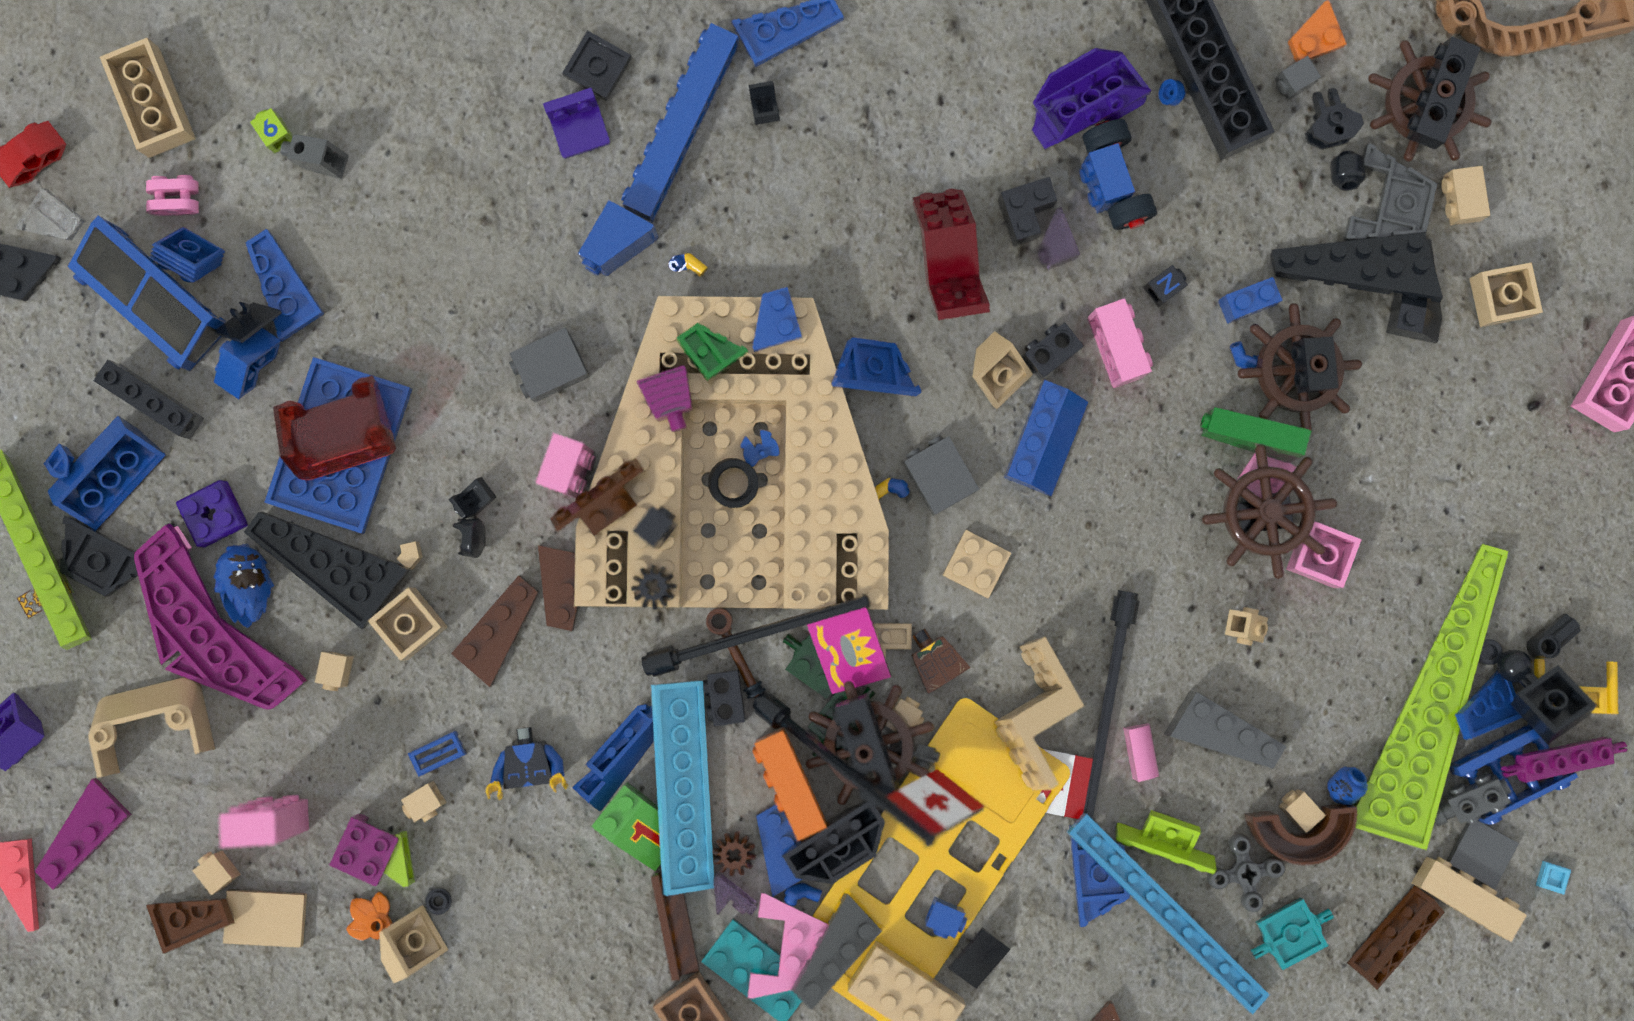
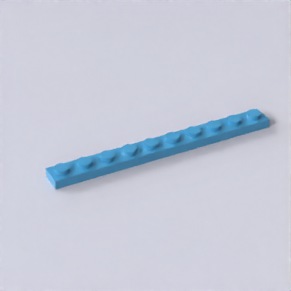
M1083 813L1068 829L1067 833L1249 1013L1254 1014L1270 995L1086 813Z

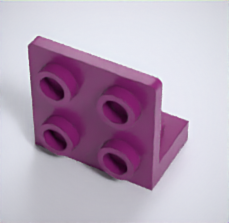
M359 813L350 818L329 866L368 884L377 886L399 838L368 824L369 817Z

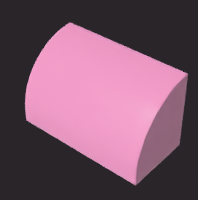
M1150 724L1124 727L1132 779L1140 782L1158 777L1159 772Z

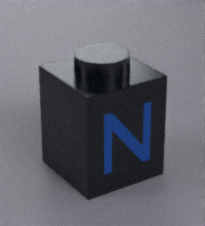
M1171 265L1143 288L1157 307H1160L1182 291L1188 284L1186 283L1185 274L1179 268L1176 269L1174 265Z

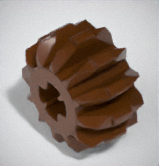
M739 831L735 832L734 839L731 838L728 832L725 833L726 842L718 839L716 843L720 848H714L712 851L713 854L720 856L714 859V864L717 865L723 862L720 872H725L728 867L730 868L729 876L731 877L734 876L735 869H738L740 875H744L743 865L751 869L753 864L749 860H754L757 856L755 853L749 852L755 848V844L746 845L749 840L748 835H745L742 841L739 840ZM736 848L739 849V856L741 857L731 859L729 857L731 852H728V850L734 851Z

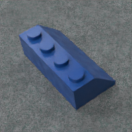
M1044 380L1039 386L1004 478L1052 496L1088 401L1067 388Z
M118 415L71 465L69 476L59 478L48 490V494L55 506L92 529L97 530L166 454L138 428Z

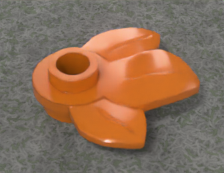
M377 892L372 901L364 898H355L351 901L350 913L354 921L348 925L346 930L353 938L366 940L371 937L379 940V932L392 924V920L388 916L390 903L383 893ZM377 922L380 923V929L378 931L376 929Z

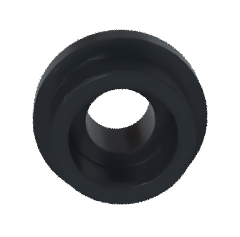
M443 888L431 890L425 899L426 908L435 915L444 914L452 904L450 893ZM437 896L443 899L442 905L436 904L435 898Z

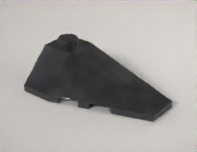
M1427 239V240H1428V244H1429V248H1430V251H1431L1432 259H1433V262H1434L1432 242H1431V239ZM1394 293L1386 333L1438 343L1442 323L1440 303L1432 302L1431 298L1418 296L1417 299L1407 298L1406 294Z

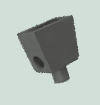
M297 134L293 135L291 142L284 141L280 149L282 156L287 157L288 160L302 169L339 179L343 178L349 157L348 154L328 140Z

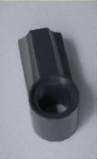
M1562 614L1538 636H1533L1528 640L1526 647L1529 655L1537 659L1558 656L1561 648L1581 631L1579 623L1568 614ZM1543 641L1546 644L1545 652H1543L1541 649V644Z

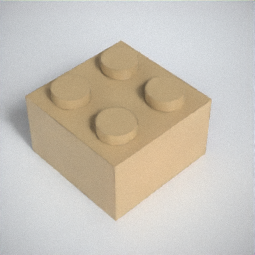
M1532 262L1484 271L1469 278L1480 327L1526 319L1543 313Z
M411 587L404 590L368 620L400 661L409 660L448 627L416 588Z

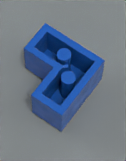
M261 328L243 343L234 340L224 342L219 349L220 357L215 367L214 383L239 400L256 387L260 369L277 357L281 340L264 328Z

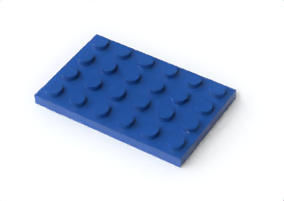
M313 357L264 503L364 534L412 388Z

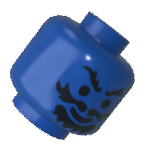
M1355 767L1340 768L1327 782L1331 799L1338 804L1347 806L1355 804L1368 790L1366 776Z

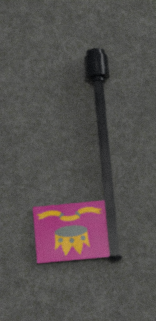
M866 594L682 650L674 649L671 645L647 652V655L642 656L641 659L645 674L656 677L677 671L682 661L807 625L832 694L845 691L844 683L846 681H852L856 688L891 678L886 658L868 610L870 599Z

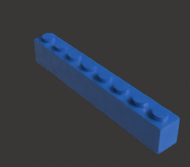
M713 23L710 24L708 30L704 29L698 41L700 46L697 52H692L687 65L690 67L686 75L682 74L677 83L678 91L675 97H670L666 105V111L668 112L664 120L660 119L655 128L656 136L653 142H648L644 150V156L646 157L642 165L638 164L633 173L634 181L631 187H626L621 200L624 201L623 206L626 210L652 223L739 46L738 35Z

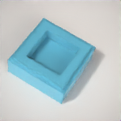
M1542 861L1536 886L1564 895L1571 869Z

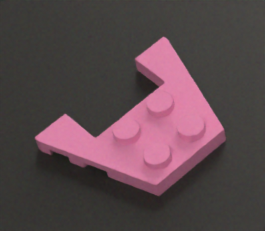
M761 893L758 917L784 920L785 922L778 975L750 973L748 998L791 990L806 961L811 958L815 951L816 943L823 936L829 924L765 893Z

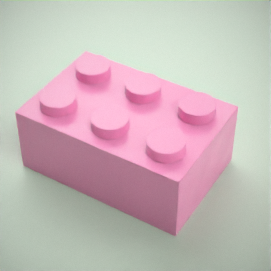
M1125 298L1096 308L1087 317L1113 389L1142 379L1152 372L1150 367L1153 366L1150 354L1148 352L1145 353L1142 346L1144 342L1142 332L1139 328L1135 327L1133 322L1135 318L1134 310L1131 304L1126 303Z
M553 433L536 484L576 498L585 491L587 480H584L587 470L591 471L596 459V456H593L594 451L584 443Z

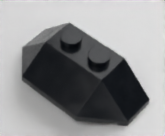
M866 801L847 808L827 821V828L799 840L782 857L795 878L833 884L876 857L885 821L876 807L868 808Z

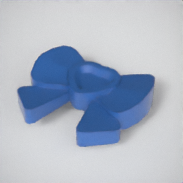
M760 429L762 444L757 443L755 447L747 436L743 438L740 446L743 448L745 461L751 467H754L763 458L780 454L779 446L776 440L771 437L770 431Z

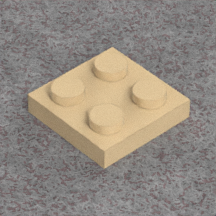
M965 530L942 576L989 599L1011 552Z

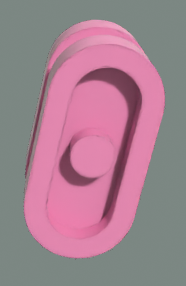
M178 175L177 179H168L165 176H152L151 180L146 181V193L154 195L153 200L146 201V213L156 216L195 215L199 213V202L191 199V195L199 193V182L193 180L192 176ZM165 196H180V199H165Z

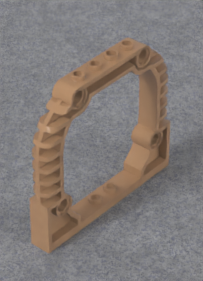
M1436 0L1437 15L1441 17L1442 25L1448 33H1460L1468 43L1475 44L1486 53L1502 57L1520 56L1568 44L1574 46L1630 33L1634 30V0H1581L1569 9L1565 16L1523 26H1504L1488 20L1482 3L1479 0ZM1580 12L1585 15V18L1581 16ZM1456 14L1460 15L1463 21L1458 20Z

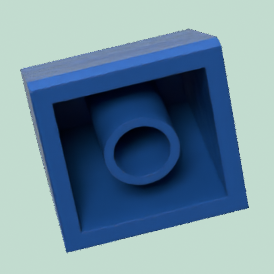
M608 200L578 254L583 260L582 264L586 266V270L596 276H599L600 273L608 276L656 242L659 236L653 224Z

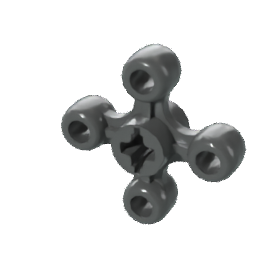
M1235 834L1229 840V848L1235 854L1236 862L1228 870L1216 868L1215 874L1208 873L1207 881L1215 889H1223L1229 883H1238L1243 890L1241 896L1242 906L1247 911L1257 912L1263 906V898L1257 892L1256 884L1263 876L1281 877L1285 872V864L1275 856H1270L1261 863L1253 862L1249 857L1251 849L1250 839L1243 834ZM1239 841L1243 842L1241 848H1237V844ZM1276 863V869L1272 871L1271 867ZM1245 868H1248L1250 872L1246 873L1245 878L1242 874L1245 873ZM1221 875V879L1215 882L1216 876ZM1255 898L1254 903L1249 905L1250 899Z

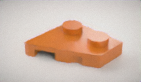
M1329 0L1325 1L1288 41L1296 62L1306 56L1310 60L1344 48L1347 44Z

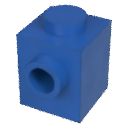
M934 896L925 918V924L927 927L934 929V934L947 939L948 936L955 938L958 932L962 933L967 918L964 917L965 912L963 908Z

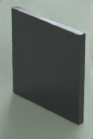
M239 302L242 306V311L238 313L236 309L231 308L230 313L233 318L216 329L214 333L215 335L243 343L282 312L279 309L254 302L250 305Z
M984 928L972 940H969L970 943L964 949H961V953L948 967L949 970L976 989L1010 951L1005 944Z

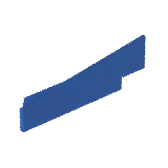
M647 704L638 705L585 764L591 771L572 787L598 811L603 810L654 742L652 706Z

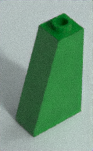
M1216 407L1208 413H1204L1200 423V427L1203 428L1201 434L1203 437L1254 453L1256 446L1261 444L1266 448L1267 457L1290 463L1305 455L1311 430Z

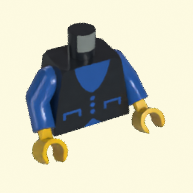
M532 727L516 729L518 744L508 745L500 753L492 771L490 784L486 787V795L490 799L491 793L498 791L497 797L498 800H501L503 798L502 786L504 789L550 784L553 791L557 793L556 786L562 783L566 790L568 789V783L564 778L563 759L553 746L548 745L545 740L533 742Z

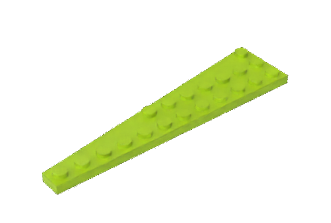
M1484 544L1480 545L1367 781L1368 790L1355 806L1357 807L1355 828L1427 850L1460 731L1455 714L1468 702L1509 551Z

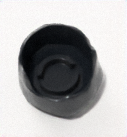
M479 518L458 519L457 521L459 522L453 524V527L460 530L462 534L461 551L458 554L478 558L486 544V530L483 522Z

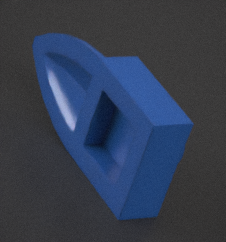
M59 443L46 459L44 465L53 477L58 479L69 476L70 467L75 458L66 446Z

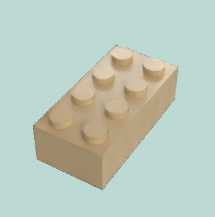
M144 38L100 56L136 150L150 158L196 139L160 48L150 39Z
M877 940L848 983L849 993L891 1021H956L966 1006L963 997Z

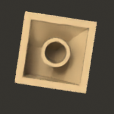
M994 331L976 349L972 377L993 407L998 409L1033 374L1014 345Z
M423 905L379 932L381 962L393 983L409 977L448 951L447 946Z

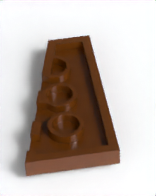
M518 575L451 653L489 687H492L539 591Z

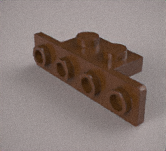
M634 459L623 463L617 472L611 476L603 477L593 489L579 494L575 501L567 507L559 508L551 518L554 528L560 531L580 517L595 536L636 507V502L623 485L644 471L639 461Z

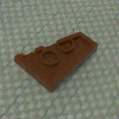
M538 545L546 624L550 627L573 631L579 607L574 606L575 553Z
M226 898L151 903L146 905L163 954L235 923Z

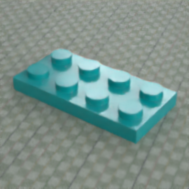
M733 918L701 962L748 997L750 973L777 976L780 953ZM791 990L749 998L778 1021H788L802 1002Z

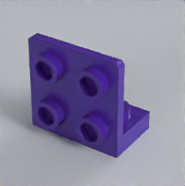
M592 88L543 103L563 159L610 144V139Z

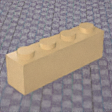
M1426 856L1411 883L1496 935L1512 942L1527 916L1518 910L1520 905L1507 897L1501 900L1496 897L1497 891L1485 884H1482L1481 887L1473 883L1475 878L1460 870L1459 873L1451 870L1452 864L1440 857L1434 860Z

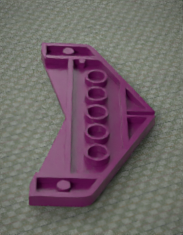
M170 523L164 525L135 552L134 561L160 664H165L176 653H181L165 670L267 710L278 706L307 681L297 669L220 618L179 533Z

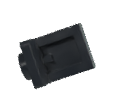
M768 81L749 85L755 125L780 121L774 82Z
M480 477L476 478L460 494L453 495L449 501L453 505L455 512L462 519H467L478 515L496 496L484 479Z

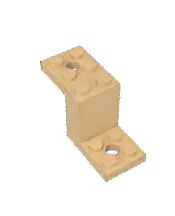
M1046 637L1029 641L1021 645L1020 648L1024 662L1031 666L1035 673V682L1045 692L995 721L998 727L996 732L999 738L1008 745L1010 758L1016 765H1019L1023 772L1022 779L1027 787L1032 788V790H1051L1059 785L1033 737L1084 707Z

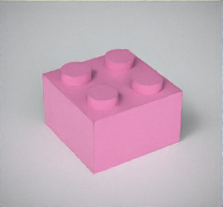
M1314 522L1309 535L1325 547V553L1318 555L1302 543L1293 550L1286 570L1332 588H1344L1362 539Z

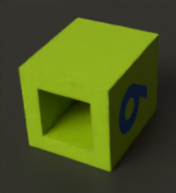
M272 108L259 112L255 119L250 121L263 143L274 154L280 151L284 141L291 142L293 135L281 117Z

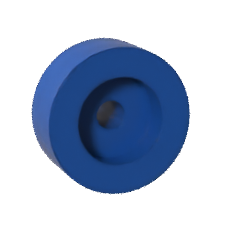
M1167 79L1161 84L1159 89V99L1165 105L1176 106L1186 95L1184 85L1179 80Z

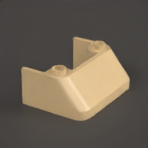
M183 677L103 697L97 704L88 736L97 778L120 773L114 747L117 739L115 725L164 713L167 725L173 730L189 729L195 754L214 750L215 746L201 684Z

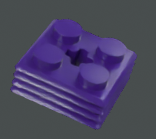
M218 480L176 502L179 512L197 547L205 548L248 526L246 518L227 481ZM210 509L216 511V513L213 514L214 519L208 517Z

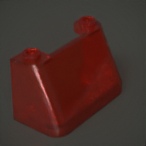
M373 376L360 378L355 381L351 387L352 396L306 410L303 405L295 401H287L273 406L279 455L297 478L301 480L316 479L388 456L395 451L396 446L378 384Z

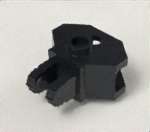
M1336 88L1328 89L1329 107L1325 106L1321 92H1314L1312 96L1316 114L1313 116L1314 122L1306 131L1305 137L1308 144L1321 150L1347 144L1364 125L1360 113L1346 108L1345 103L1341 104Z

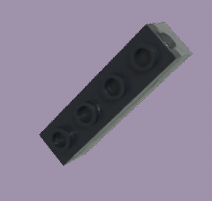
M107 359L93 380L180 437L191 439L204 420V417L125 366Z

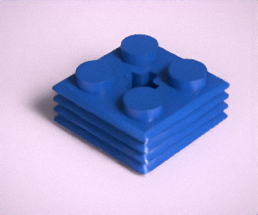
M181 227L153 243L154 247L151 248L153 251L150 253L151 256L149 258L158 263L160 268L176 273L185 282L193 283L221 266L225 251L190 230Z

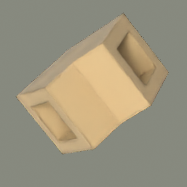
M416 541L400 545L401 554L397 558L405 567L411 568L410 570H413L423 558L420 543Z

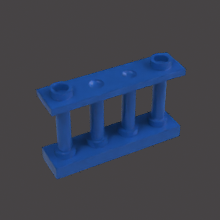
M1529 724L1450 764L1449 769L1451 773L1467 778L1470 785L1476 783L1474 779L1477 777V769L1484 765L1489 766L1493 774H1496L1499 780L1505 779L1512 793L1507 796L1511 803L1507 804V807L1500 812L1492 813L1490 811L1481 815V819L1478 820L1481 823L1487 825L1495 824L1502 820L1501 816L1555 789H1565L1571 785V781L1578 778L1577 774L1573 772L1550 777L1540 783L1538 780L1527 782L1529 788L1515 794L1508 778L1502 775L1504 771L1501 770L1500 757L1509 753L1516 760V755L1524 754L1523 746L1530 742L1535 743L1538 750L1549 748L1548 744Z

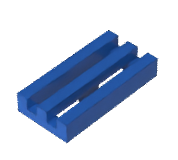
M454 731L408 753L418 777L466 755L467 752L462 747L463 744L458 738L457 731ZM450 739L453 740V744L417 760L416 755ZM455 748L457 749L458 753L421 769V764Z

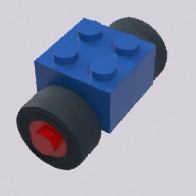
M1116 119L1096 124L1095 127L1082 135L1088 155L1081 165L1082 169L1079 170L1083 184L1087 183L1089 189L1088 200L1092 208L1095 207L1097 213L1108 210L1114 230L1138 228L1144 225V222L1155 217L1157 209L1151 194L1131 197L1135 193V189L1120 149L1132 140L1125 119Z

